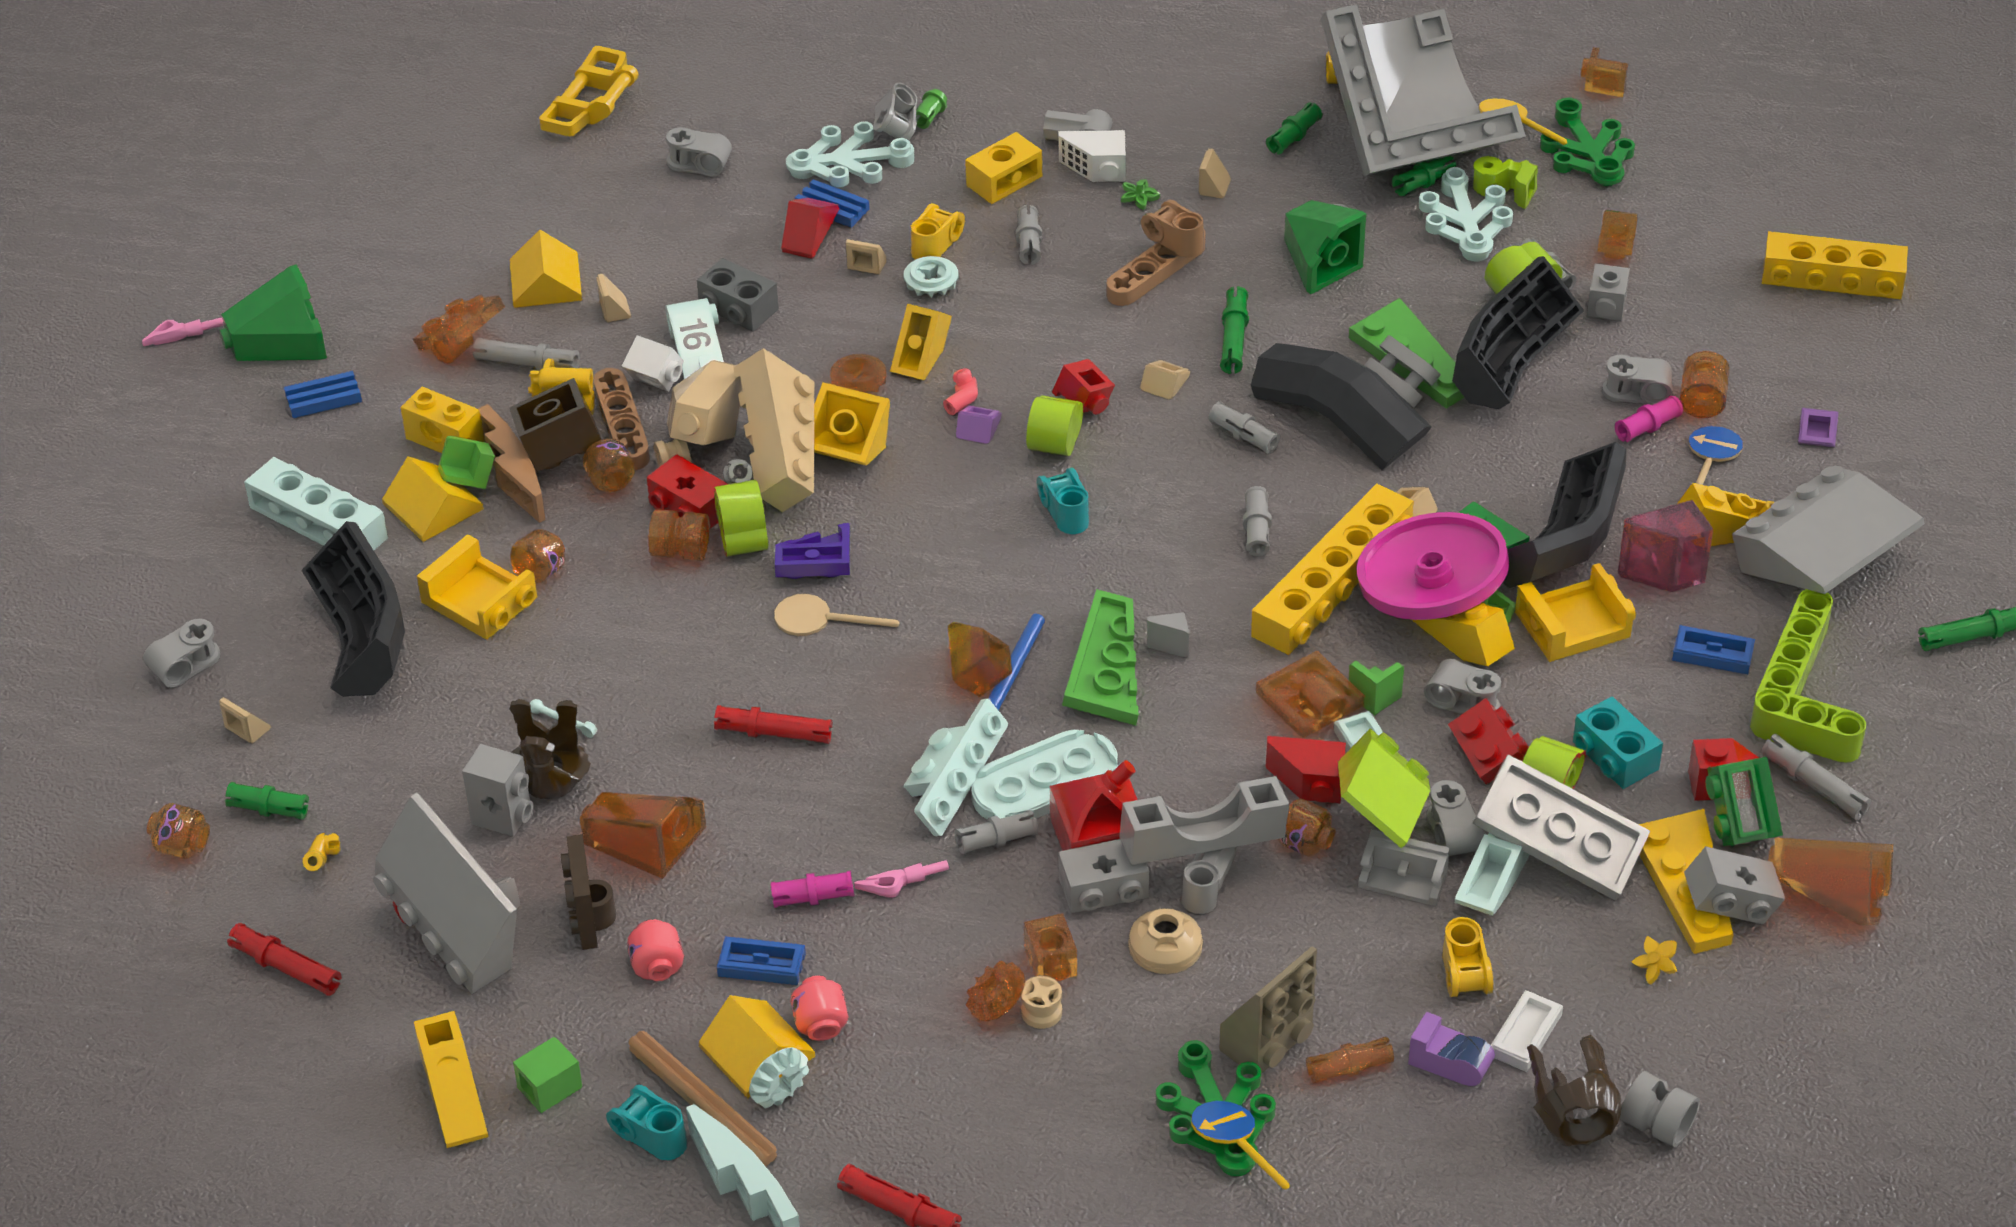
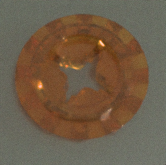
M848 355L833 364L830 370L831 384L864 393L868 391L878 392L880 385L886 383V367L881 360L871 355ZM861 371H863L864 376H861L859 379H853L860 375Z
M1000 960L994 968L986 966L985 972L981 977H974L976 981L975 986L967 990L970 998L966 1006L971 1011V1014L980 1021H992L1000 1018L1010 1011L1021 997L1025 985L1024 973L1013 962L1007 964Z

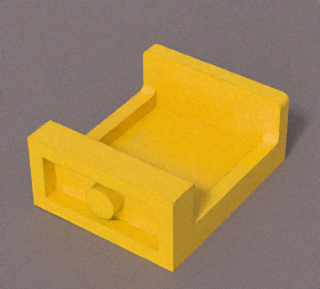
M468 534L417 575L421 603L486 640L499 629H503L512 618L524 608L529 607L537 598L535 577L532 571L526 569L519 576H516L481 556L479 540Z
M1600 563L1592 565L1590 579L1543 594L1538 592L1532 582L1519 585L1517 589L1515 613L1549 662L1631 637L1633 620L1636 618L1634 605L1630 599L1624 597L1618 589L1615 578L1608 574Z

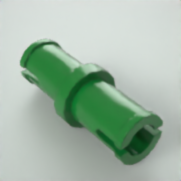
M1308 102L1294 116L1290 115L1284 119L1282 126L1266 139L1267 148L1273 154L1277 152V155H1280L1294 141L1302 140L1306 136L1307 130L1322 119L1323 113L1320 107L1315 103Z
M1447 156L1430 162L1417 163L1413 169L1392 178L1393 188L1404 183L1403 187L1395 190V192L1400 196H1404L1420 187L1428 188L1433 186L1436 180L1442 178L1447 169L1456 167L1455 162L1444 166L1446 162L1454 158Z
M230 782L225 795L226 797H231L225 800L226 807L258 811L260 816L265 817L277 814L304 820L309 806L304 805V803L309 802L308 795L277 791L271 785H264L263 788Z

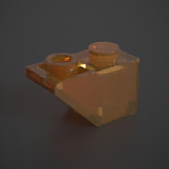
M952 622L948 625L951 675L953 681L959 687L981 697L1012 674L1009 645L983 628Z

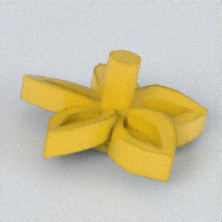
M1646 937L1644 950L1647 954L1640 955L1631 962L1640 968H1647V983L1651 985L1656 981L1660 974V969L1667 974L1677 972L1674 962L1670 960L1676 953L1677 942L1669 940L1659 944L1651 937Z

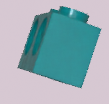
M1613 696L1576 715L1573 743L1577 748L1585 750L1586 755L1600 767L1602 773L1606 777L1613 779L1622 789L1659 770L1663 742Z

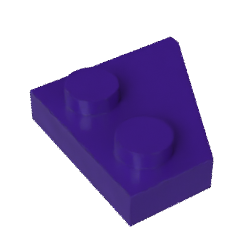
M850 523L839 524L838 533L821 538V534L817 531L804 535L800 539H791L775 544V577L797 579L804 576L837 577L839 575H850Z

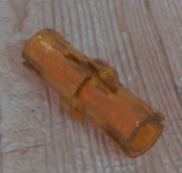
M1387 1036L1354 1046L1351 1043L1341 1045L1339 1050L1307 1057L1306 1068L1313 1084L1346 1074L1349 1077L1359 1075L1361 1070L1393 1063L1394 1051L1392 1045L1388 1044L1390 1040Z

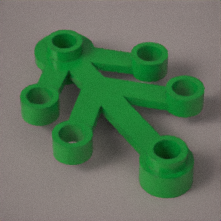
M1574 98L1559 99L1555 105V119L1560 126L1568 127L1577 141L1565 138L1567 144L1562 145L1544 134L1541 135L1540 149L1545 153L1557 152L1553 158V169L1559 173H1567L1572 169L1589 173L1594 181L1603 186H1612L1620 183L1625 173L1622 163L1624 160L1631 159L1634 156L1635 143L1627 138L1618 139L1621 135L1622 124L1615 119L1604 120L1601 131L1594 140L1580 120L1581 102ZM1618 139L1615 142L1612 155L1605 156L1603 152L1610 141ZM1571 153L1588 157L1591 161L1573 157Z
M1191 1040L1185 1043L1178 1052V1069L1180 1073L1187 1078L1195 1079L1204 1103L1223 1101L1210 1071L1212 1061L1210 1049L1201 1041ZM1243 1062L1237 1067L1236 1083L1225 1101L1243 1106L1251 1091L1257 1089L1261 1084V1068L1254 1062ZM1245 1074H1250V1075H1253V1076H1255V1077H1253V1078H1245V1077H1243V1075H1245ZM1165 1082L1157 1087V1107L1163 1111H1175L1181 1114L1174 1116L1170 1120L1169 1136L1172 1141L1178 1144H1189L1214 1154L1216 1162L1222 1171L1230 1176L1239 1177L1251 1171L1256 1162L1237 1143H1215L1204 1139L1195 1132L1191 1126V1116L1196 1107L1202 1105V1103L1182 1096L1180 1087L1175 1083ZM1268 1094L1255 1095L1250 1101V1113L1255 1119V1128L1251 1136L1245 1140L1257 1152L1258 1149L1254 1142L1265 1124L1272 1121L1275 1117L1276 1102ZM1164 1095H1172V1096H1174V1098H1172V1099H1165V1098H1163V1096H1164ZM1260 1106H1264V1107H1267V1108H1269V1109H1268V1110H1265V1111H1261V1110H1258L1257 1108L1260 1107ZM1179 1127H1185L1188 1130L1181 1132L1176 1129Z

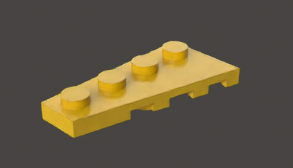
M1696 810L1639 824L1650 831L1639 856L1693 954L1732 945L1733 930L1730 917L1697 910L1684 871L1705 846L1713 848L1705 810Z

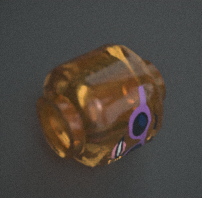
M607 438L593 443L583 456L584 469L593 486L600 491H620L628 485L635 474V464L627 448L617 439Z
M543 529L531 531L512 545L510 551L512 568L518 576L526 569L532 571L535 583L545 581L557 573L564 565L565 548L563 542L557 535Z
M1299 798L1294 800L1291 804L1289 803L1285 838L1278 839L1279 843L1306 857L1314 856L1321 848L1327 850L1331 846L1336 834V829L1332 827L1331 813L1327 809L1305 799Z
M168 803L162 806L158 812L152 813L147 823V834L151 836V844L154 850L182 859H188L194 856L195 853L203 851L209 839L210 826L206 823L201 811L176 803Z

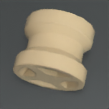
M674 438L672 442L668 443L662 440L654 442V452L658 468L676 454L691 462L686 441Z
M1036 976L1028 979L1021 988L1022 1018L1031 1027L1039 1029L1050 1028L1057 1024L1062 1016L1061 986L1055 979L1048 976Z

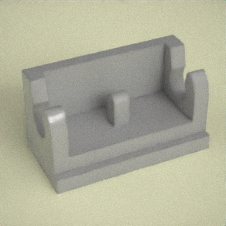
M1371 829L1361 860L1363 869L1358 880V888L1437 906L1447 876L1450 848L1409 838L1407 844L1401 849L1383 832Z

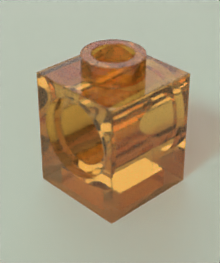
M1061 913L1024 922V949L1034 976H1048L1057 982L1077 976V948L1064 914Z

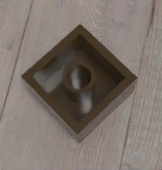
M575 378L509 407L518 436L536 472L543 469H553L559 466L564 459L575 454L588 453L597 444L602 442L592 413Z

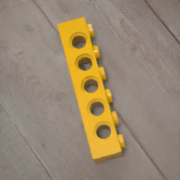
M1376 483L1252 609L1251 637L1287 655H1290L1299 644H1305L1319 623L1326 622L1333 609L1341 601H1346L1350 597L1353 588L1359 583L1357 563L1365 546L1386 528L1413 517L1414 501Z

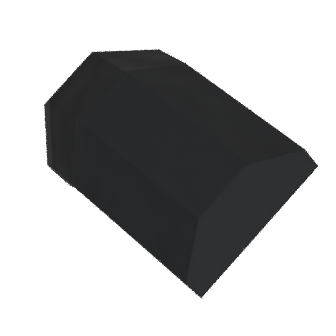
M1544 256L1537 257L1495 295L1470 322L1456 356L1452 379L1468 403L1498 410L1509 404L1522 371L1542 349L1584 312L1581 305Z
M1275 343L1258 357L1251 382L1254 398L1312 408L1329 418L1382 471L1423 438L1432 427L1380 375L1338 352Z
M1614 442L1565 460L1546 527L1535 540L1507 549L1509 569L1503 581L1505 586L1513 588L1588 561L1608 536L1626 468V449Z
M346 521L301 571L336 626L342 646L330 688L342 697L375 695L394 674L405 628L394 582L358 524Z

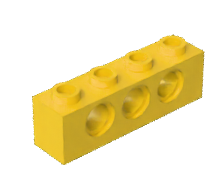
M1768 231L1762 284L1901 299L1907 271L1908 246Z

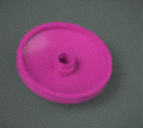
M1437 512L1402 520L1377 534L1365 546L1359 556L1357 576L1364 598L1377 610L1397 618L1429 620L1464 612L1489 598L1500 587L1507 575L1509 557L1504 537L1491 523L1469 514Z

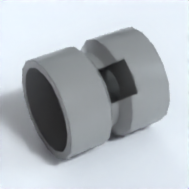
M1643 1071L1633 1082L1623 1101L1620 1120L1640 1131L1651 1128L1654 1138L1675 1148L1681 1144L1692 1127L1699 1110L1700 1099L1680 1088H1674L1670 1091L1668 1090L1667 1081L1647 1071Z

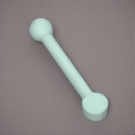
M534 699L530 702L533 714L543 713L558 720L557 712L544 706L541 700ZM577 720L576 728L581 730L583 735L592 738L596 734L597 728L593 723L589 721L582 723Z

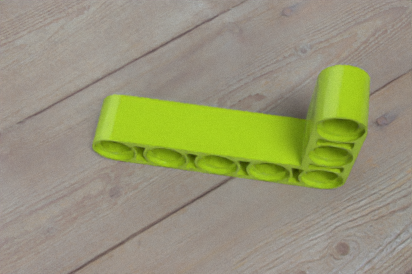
M1805 589L1797 598L1755 695L1750 728L1757 737L1764 740H1771V736L1777 734L1798 750L1807 751L1808 753L1838 762H1853L1861 754L1866 730L1865 719L1854 711L1800 696L1827 633L1833 603L1832 596L1828 592L1823 594Z

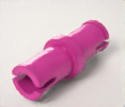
M1670 395L1653 405L1645 404L1639 407L1635 414L1623 420H1618L1614 426L1615 433L1623 442H1629L1645 432L1653 433L1660 429L1661 424L1682 415V403L1676 396Z
M851 870L816 877L815 873H808L806 878L771 882L774 908L810 902L811 906L819 905V900L854 896Z

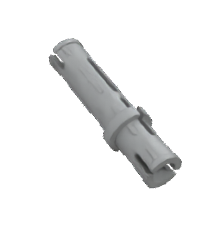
M478 337L473 347L480 349L479 352L473 351L475 360L535 366L536 370L539 371L543 368L544 362L548 358L554 360L555 367L578 368L580 363L574 361V359H580L578 350L551 348L549 344L545 343L533 346Z
M1777 734L1772 735L1771 740L1768 739L1761 751L1764 757L1769 758L1786 770L1787 776L1793 781L1800 780L1852 816L1854 820H1859L1861 814L1864 815L1869 809L1871 799L1865 797L1817 764L1812 759L1813 755L1807 751L1800 752Z

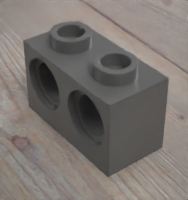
M722 258L697 279L698 298H707L709 304L715 303L719 316L748 330H756L779 310L776 282L727 259Z

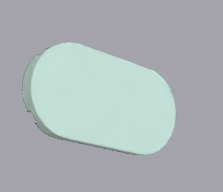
M1069 730L1059 733L983 766L975 775L977 777L975 782L972 783V803L976 811L985 819L993 816H998L1001 819L1024 813L1028 810H1032L1034 816L1030 817V819L1034 817L1037 819L1050 813V785L1101 775L1107 770L1113 771L1118 767L1117 750L1109 739L1095 732L1094 736L1084 734V730Z

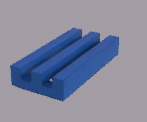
M814 179L809 183L810 188L805 187L802 190V195L798 194L795 197V200L812 198L838 204L839 211L833 221L851 228L870 209L869 200Z
M353 371L284 387L292 418L362 402L361 393Z
M1679 625L1672 661L1748 675L1755 639Z
M725 936L717 964L718 977L798 985L799 973H801L803 967L802 960L805 959L806 955L805 945ZM730 952H732V953H741V954H751V955H753V956H749V955H739V954H730ZM769 957L788 958V959H793V960L776 959V958H769Z

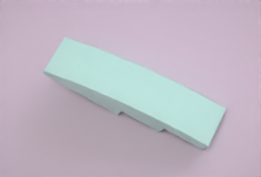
M695 1104L687 1106L689 1133L720 1195L737 1189L752 1221L769 1215L774 1227H800L799 1215L779 1182L756 1154L726 1126Z

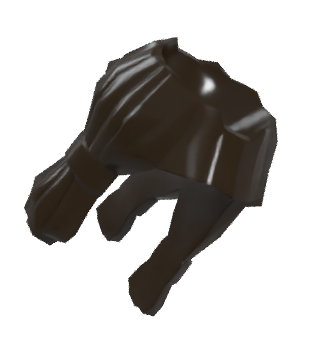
M522 699L511 701L509 710L513 714L514 721L517 724V734L521 740L520 745L511 753L523 756L525 772L529 777V794L539 799H553L565 796L588 773L591 765L588 761V754L585 753L584 748L578 745L576 730L577 704H574L572 700L560 701L556 707V712L559 716L558 722L548 729L533 719L530 702ZM554 762L563 764L562 769L556 767Z
M1591 1035L1582 1037V1040H1580L1588 1072L1583 1077L1567 1083L1566 1077L1555 1067L1551 1071L1554 1086H1552L1547 1077L1543 1055L1539 1049L1533 1044L1527 1046L1532 1072L1535 1076L1534 1092L1537 1103L1533 1108L1543 1120L1547 1130L1563 1146L1590 1145L1611 1135L1621 1115V1095L1609 1078L1603 1048ZM1598 1108L1597 1112L1590 1117L1574 1119V1109L1590 1110Z

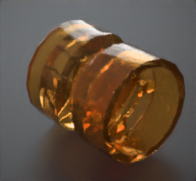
M1700 351L1688 356L1685 360L1680 402L1687 414L1705 419L1715 417L1724 410L1730 367L1728 361L1722 355L1711 351Z
M655 509L651 517L648 535L650 555L673 558L679 552L683 559L703 561L709 544L710 523L708 514L685 512L680 517L677 511Z

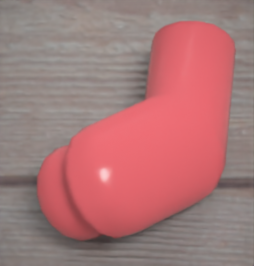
M967 368L960 369L953 374V380L956 383V393L943 401V406L950 415H955L973 403L978 396L977 380L975 377H972L971 371Z

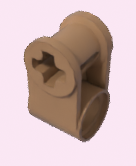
M1170 199L1165 201L1161 205V209L1155 213H1147L1141 218V227L1145 235L1150 240L1158 242L1174 251L1177 255L1190 258L1198 256L1203 252L1204 224L1202 216L1198 213L1192 212Z

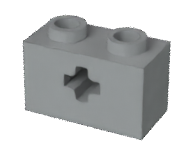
M480 744L462 770L471 824L514 837L522 823L528 822L533 810V802L530 800L528 791L529 777L525 772L523 756Z
M1121 839L1058 852L1059 880L1071 913L1090 911L1100 907L1149 898V869L1147 864L1131 865Z
M1705 846L1684 871L1697 910L1764 924L1785 900L1773 862Z

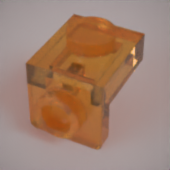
M1593 47L1590 58L1584 57L1581 68V77L1586 78L1585 91L1623 97L1626 90L1629 63L1599 59L1600 48Z
M1605 210L1597 251L1605 252V257L1613 259H1624L1625 255L1632 256L1638 215L1630 212Z

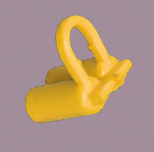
M548 358L545 360L540 371H530L531 387H528V393L532 394V397L575 378L592 415L594 414L595 395L593 391V370L591 368L555 367L554 360Z

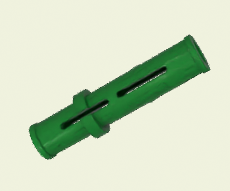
M1237 286L1236 297H1234V287L1227 290L1226 308L1222 312L1224 335L1220 368L1228 374H1232L1233 363H1235V374L1240 372L1243 367L1245 327L1249 323V313L1246 310L1248 292L1240 286Z
M2016 607L2004 610L1991 608L1987 609L1982 615L1929 627H1921L1918 634H1925V636L1918 637L1920 645L1927 652L1932 649L1988 636L1992 637V639L2001 638L2004 633L2016 630Z

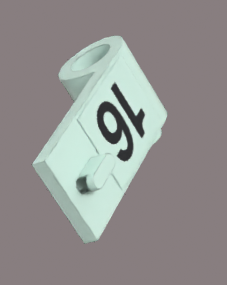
M704 298L665 305L671 339H674L677 353L684 360L682 364L684 379L711 360L724 362L715 329V324H719L715 303L709 304L708 299Z

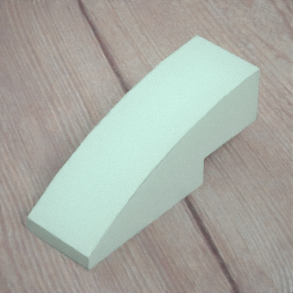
M1488 833V835L1484 834L1457 892L1455 903L1493 916L1512 889L1529 854L1522 851V846L1504 841L1491 833Z

